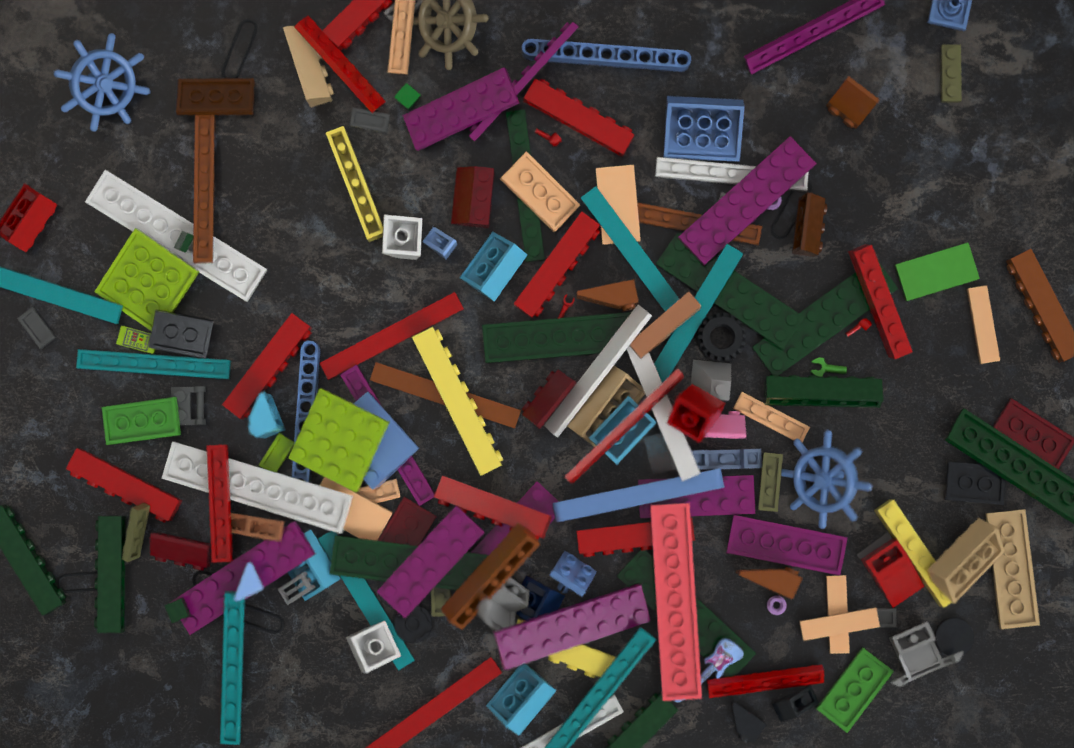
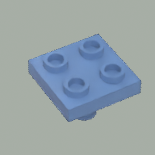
M932 0L927 23L965 31L972 0Z
M564 551L550 576L560 582L557 585L559 591L565 586L562 593H568L569 589H571L580 596H583L597 571L577 559L573 554Z

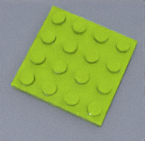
M135 228L94 292L108 301L123 305L122 311L152 331L156 309L174 312L200 271L138 228Z
M320 388L289 455V459L354 492H358L390 422Z

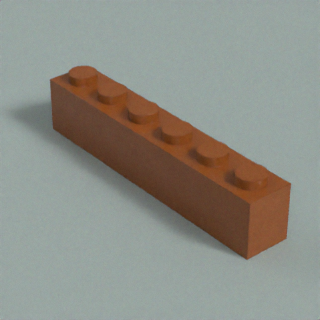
M1032 249L1007 260V270L1011 275H1014L1017 281L1015 282L1017 289L1025 296L1024 302L1027 308L1032 310L1034 314L1033 320L1036 325L1041 327L1043 331L1042 337L1046 343H1049L1053 358L1060 363L1074 357V330Z
M517 523L443 605L441 610L450 623L463 630L478 613L479 603L485 598L491 599L539 546L540 542L530 530Z

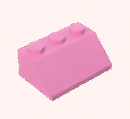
M729 411L728 415L721 414L705 437L746 438L745 415H740L738 411Z

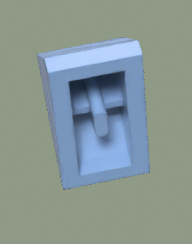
M435 227L431 229L422 241L445 259L448 258L457 246L455 239Z
M248 562L246 564L234 597L235 601H239L263 589L252 563Z

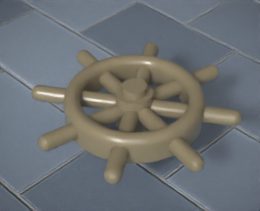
M423 0L418 17L413 18V25H419L420 33L426 42L419 51V56L425 57L431 48L445 54V68L451 70L453 67V52H458L466 47L473 56L478 55V49L471 40L475 34L477 22H487L489 19L488 15H477L472 0H456L452 7L450 6V0H443V8L437 3L438 0ZM461 7L463 9L464 14L458 13ZM432 9L437 13L436 16L431 17ZM431 24H437V28L434 30V32L432 30ZM458 26H464L463 31ZM443 31H444V43H442L441 41L438 40V38H439L440 35L443 33ZM451 31L458 38L454 43H452Z

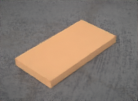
M527 151L500 178L553 232H556L580 206Z
M634 165L596 168L598 190L636 241H641ZM601 226L602 245L614 244Z
M324 477L319 486L353 496L343 530L360 539L377 541L393 512L363 495Z

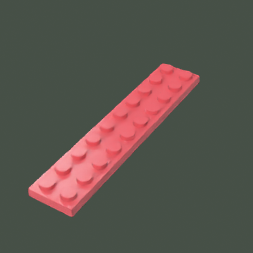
M690 504L650 505L663 701L701 699Z

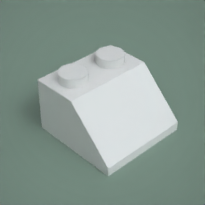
M384 215L382 254L401 259H418L421 256L422 218Z
M386 621L374 624L346 637L362 673H368L401 656Z

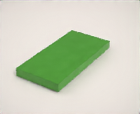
M969 243L894 265L905 301L980 279Z
M177 397L102 407L106 445L181 435Z
M862 647L815 709L848 733L894 671Z

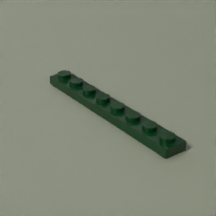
M525 109L506 112L513 164L526 151L531 155ZM517 197L524 252L527 254L525 258L526 263L545 260L539 217Z

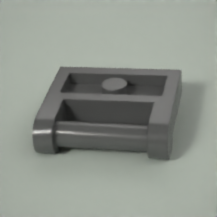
M206 386L171 387V397H177L180 426L206 425V419H204V392H206ZM192 393H196L197 419H192Z

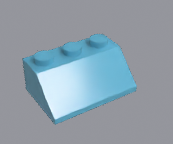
M492 232L460 279L484 296L495 301L523 263L527 254L513 242Z
M265 392L260 393L249 417L250 424H248L251 435L265 439L285 431V427L272 395Z
M628 396L589 439L597 446L639 405ZM647 413L604 454L618 465L657 422Z
M312 530L305 532L304 535L316 554L287 572L290 578L293 579L306 571L307 579L310 578L312 580L310 584L315 585L316 588L302 596L304 601L341 579L339 575L330 574L331 562ZM299 579L294 584L297 586L303 581ZM304 585L298 591L302 592L306 589V586Z
M525 663L514 671L486 706L507 728L520 735L556 690Z

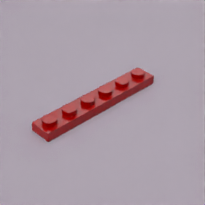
M309 15L294 26L371 113L386 102Z
M228 445L207 446L212 562L233 561Z
M811 665L808 667L707 680L709 698L820 684L824 683L823 665Z

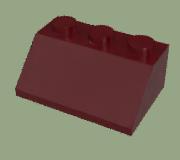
M478 166L457 168L452 225L489 228L495 175L494 168Z
M552 370L545 379L548 381L544 387L540 385L533 394L536 396L532 402L528 400L521 409L524 411L522 416L539 429L542 428L576 385L574 380L560 370L556 372Z
M160 532L151 533L150 556H155V560L166 562L167 559L173 560L174 564L179 566L191 564L193 569L204 571V568H209L211 565V544Z

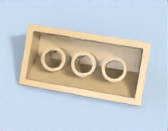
M294 26L283 27L306 101L310 107L332 101L331 95L334 92L331 83L327 84L325 77L328 76L325 65L321 66L319 60L322 57Z
M613 366L567 427L593 447H596L589 437L628 396L638 404L645 395L642 386L627 373Z
M978 518L928 569L932 582L953 604L1005 552L997 527Z

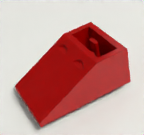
M890 539L861 559L892 608L925 587L909 556L896 539Z

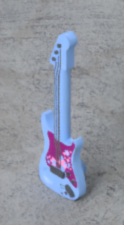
M727 638L721 639L713 654L704 660L705 663L711 664L700 674L701 684L715 670L717 671L716 678H720L726 667L740 660L744 655L741 647Z

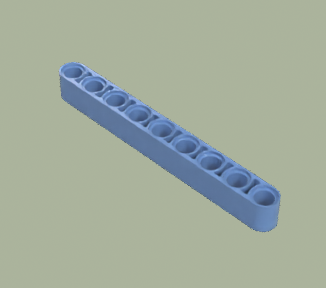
M527 39L522 45L523 56L528 60H534L541 51L545 53L544 50L548 47L547 44L551 40ZM565 42L548 61L685 71L690 65L691 56L684 50ZM528 46H534L536 50L533 53H528L525 49ZM569 48L574 53L571 56H566L563 51ZM590 50L593 55L586 58L582 55V52ZM607 51L611 54V57L604 59L601 54ZM622 53H628L630 55V59L626 61L622 60L620 55ZM645 54L649 57V60L642 62L639 56ZM666 56L668 62L660 63L658 57ZM683 57L687 60V63L681 65L677 62V59Z
M306 341L301 346L294 444L301 431V423L306 420L309 413H305L302 410V405L305 402H309L312 407L318 392L320 347L313 341ZM309 345L315 346V352L312 355L306 353V348ZM308 364H313L314 371L311 374H306L305 366ZM306 383H311L313 386L310 393H305L303 390ZM293 461L292 477L296 479L302 478L306 482L311 483L312 470L308 468L300 470L298 463Z
M720 468L700 472V475L683 482L680 477L556 502L552 503L556 522L720 489L725 486Z

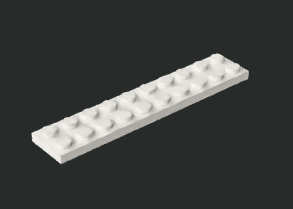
M107 170L103 172L85 201L131 231L138 228L199 270V273L246 302L249 301L267 272L266 268L215 237L213 263L194 264L193 240L185 253L174 248L182 231L193 235L194 224Z
M172 441L162 479L209 493L207 451ZM228 458L230 500L337 533L343 532L353 498L352 495Z

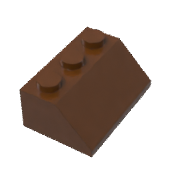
M809 192L799 197L792 254L815 257L821 253L823 242L820 241L821 234L825 230L823 215H826L827 212L826 198Z

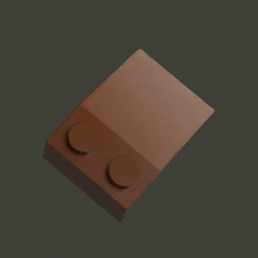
M848 76L826 106L832 115L841 117L845 125L856 129L878 103L879 99Z
M634 279L580 290L576 293L577 299L618 310L623 309V312L634 310L639 302Z
M785 567V570L781 568L738 569L735 572L790 599L794 598L802 580L798 576L799 572Z

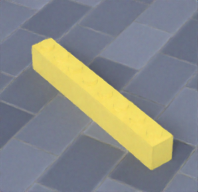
M431 327L413 336L412 339L480 475L482 476L502 466L501 461H503L499 450H494L492 444L495 442L491 434H486L483 428L486 426L482 416H477L475 412L477 405L473 398L469 400L466 394L469 389L465 381L460 382L457 375L461 373L456 364H451L449 358L452 355L448 347L443 348L441 344L443 337L439 329L435 331Z

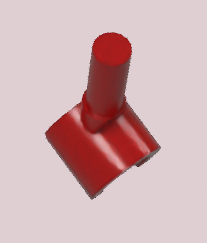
M539 129L535 131V133L547 139L552 146H557L562 141L556 132L550 136Z
M568 294L563 298V307L558 318H563L568 307L574 304V298L571 303L565 301Z
M863 318L845 334L849 337L860 328L866 331L872 325V322Z

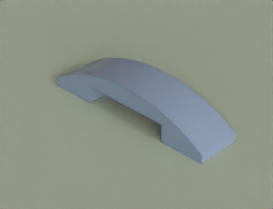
M761 449L691 450L699 470L762 468Z

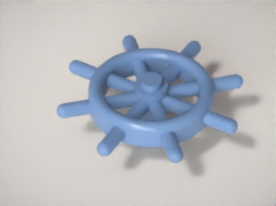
M113 33L108 35L105 49H96L89 52L86 51L79 40H75L73 45L81 57L74 63L70 72L54 71L55 77L69 80V89L73 97L61 106V111L67 112L76 105H79L84 110L92 113L91 131L98 129L100 115L106 116L118 112L124 123L129 124L131 118L124 108L131 101L134 93L143 95L150 93L149 88L136 85L135 74L132 69L134 65L144 59V55L138 53L127 61L123 56L113 52L116 38ZM103 58L101 72L93 60ZM112 59L119 64V67L109 73ZM86 66L91 71L88 76L81 74ZM124 73L125 83L113 81ZM79 82L92 84L83 92L80 91ZM112 88L123 90L119 99L112 91ZM97 92L94 105L85 100ZM104 93L112 104L102 106Z
M830 430L824 432L823 446L809 451L799 439H795L793 444L802 456L797 461L794 470L782 469L781 476L793 478L794 487L799 496L790 504V509L796 510L804 503L810 509L819 512L818 525L821 529L826 527L827 513L843 509L851 521H855L857 515L849 506V503L853 500L857 489L866 491L872 489L870 483L858 481L857 471L852 462L861 455V450L856 448L846 455L841 450L831 447L832 432ZM818 455H823L822 468L816 462L814 457ZM830 457L838 462L832 469H830ZM808 464L816 474L805 472ZM805 480L813 481L814 484L808 489ZM834 485L846 487L843 496ZM821 489L819 501L813 495ZM828 491L837 501L836 503L828 504Z

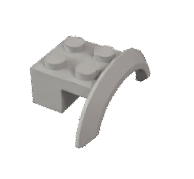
M510 577L491 599L485 598L479 603L478 614L480 618L495 631L515 625L516 612L528 607L529 590Z
M928 622L896 634L889 639L905 675L893 680L892 684L901 687L932 671L958 662L963 655V651L941 658L934 643L936 639Z

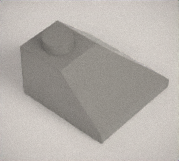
M693 360L690 385H696L721 401H729L731 363Z

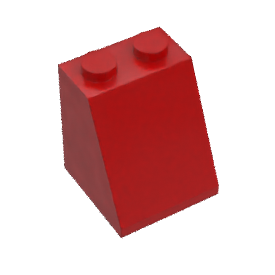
M692 384L677 397L667 424L700 443L720 417L726 403Z

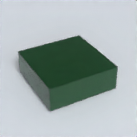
M182 231L174 248L184 253L187 252L194 238L193 235Z
M184 597L165 605L172 623L191 615Z

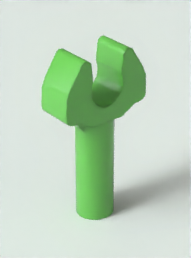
M816 358L811 361V363L820 364L821 366L819 371H810V373L818 377H822L825 372L846 374L847 372L846 366L826 364L824 358Z

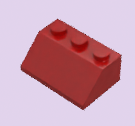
M24 183L0 220V236L12 245L27 252L33 246L37 235L44 229L48 218L54 214L58 204Z

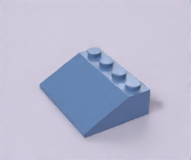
M667 96L664 158L740 161L745 108L743 100Z
M366 392L353 404L390 422L364 478V481L374 490L388 480L419 447L369 392Z

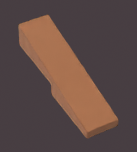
M690 292L686 293L642 331L629 346L642 359L668 338L674 330L701 309V305Z
M231 513L232 533L281 541L284 522Z

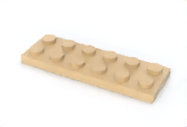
M1026 510L985 513L986 522L997 527L1005 551L992 564L999 628L1009 629L1040 625Z

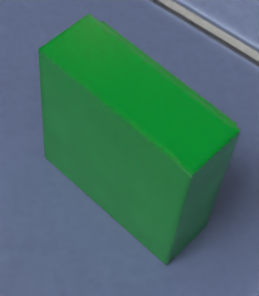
M407 83L394 96L407 110H410L421 97Z

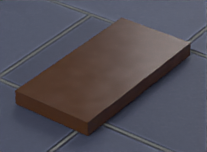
M178 79L176 114L253 115L255 79Z

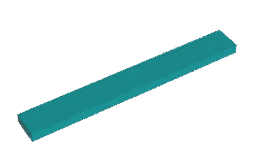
M595 186L581 197L582 201L666 312L679 300V297Z
M726 244L694 297L701 305V309L674 330L654 363L662 383L671 375L744 254L729 244Z
M0 266L1 288L114 324L119 323L123 308L121 304Z
M78 349L76 368L230 379L231 360Z
M330 531L318 538L330 561L332 560L335 535L339 536L334 531ZM340 576L371 626L386 621L401 655L392 660L398 671L415 661L405 642L396 635L394 624L366 579Z
M225 591L220 744L240 745L245 598L235 601L236 591Z
M640 627L554 734L545 748H570L656 641V638Z

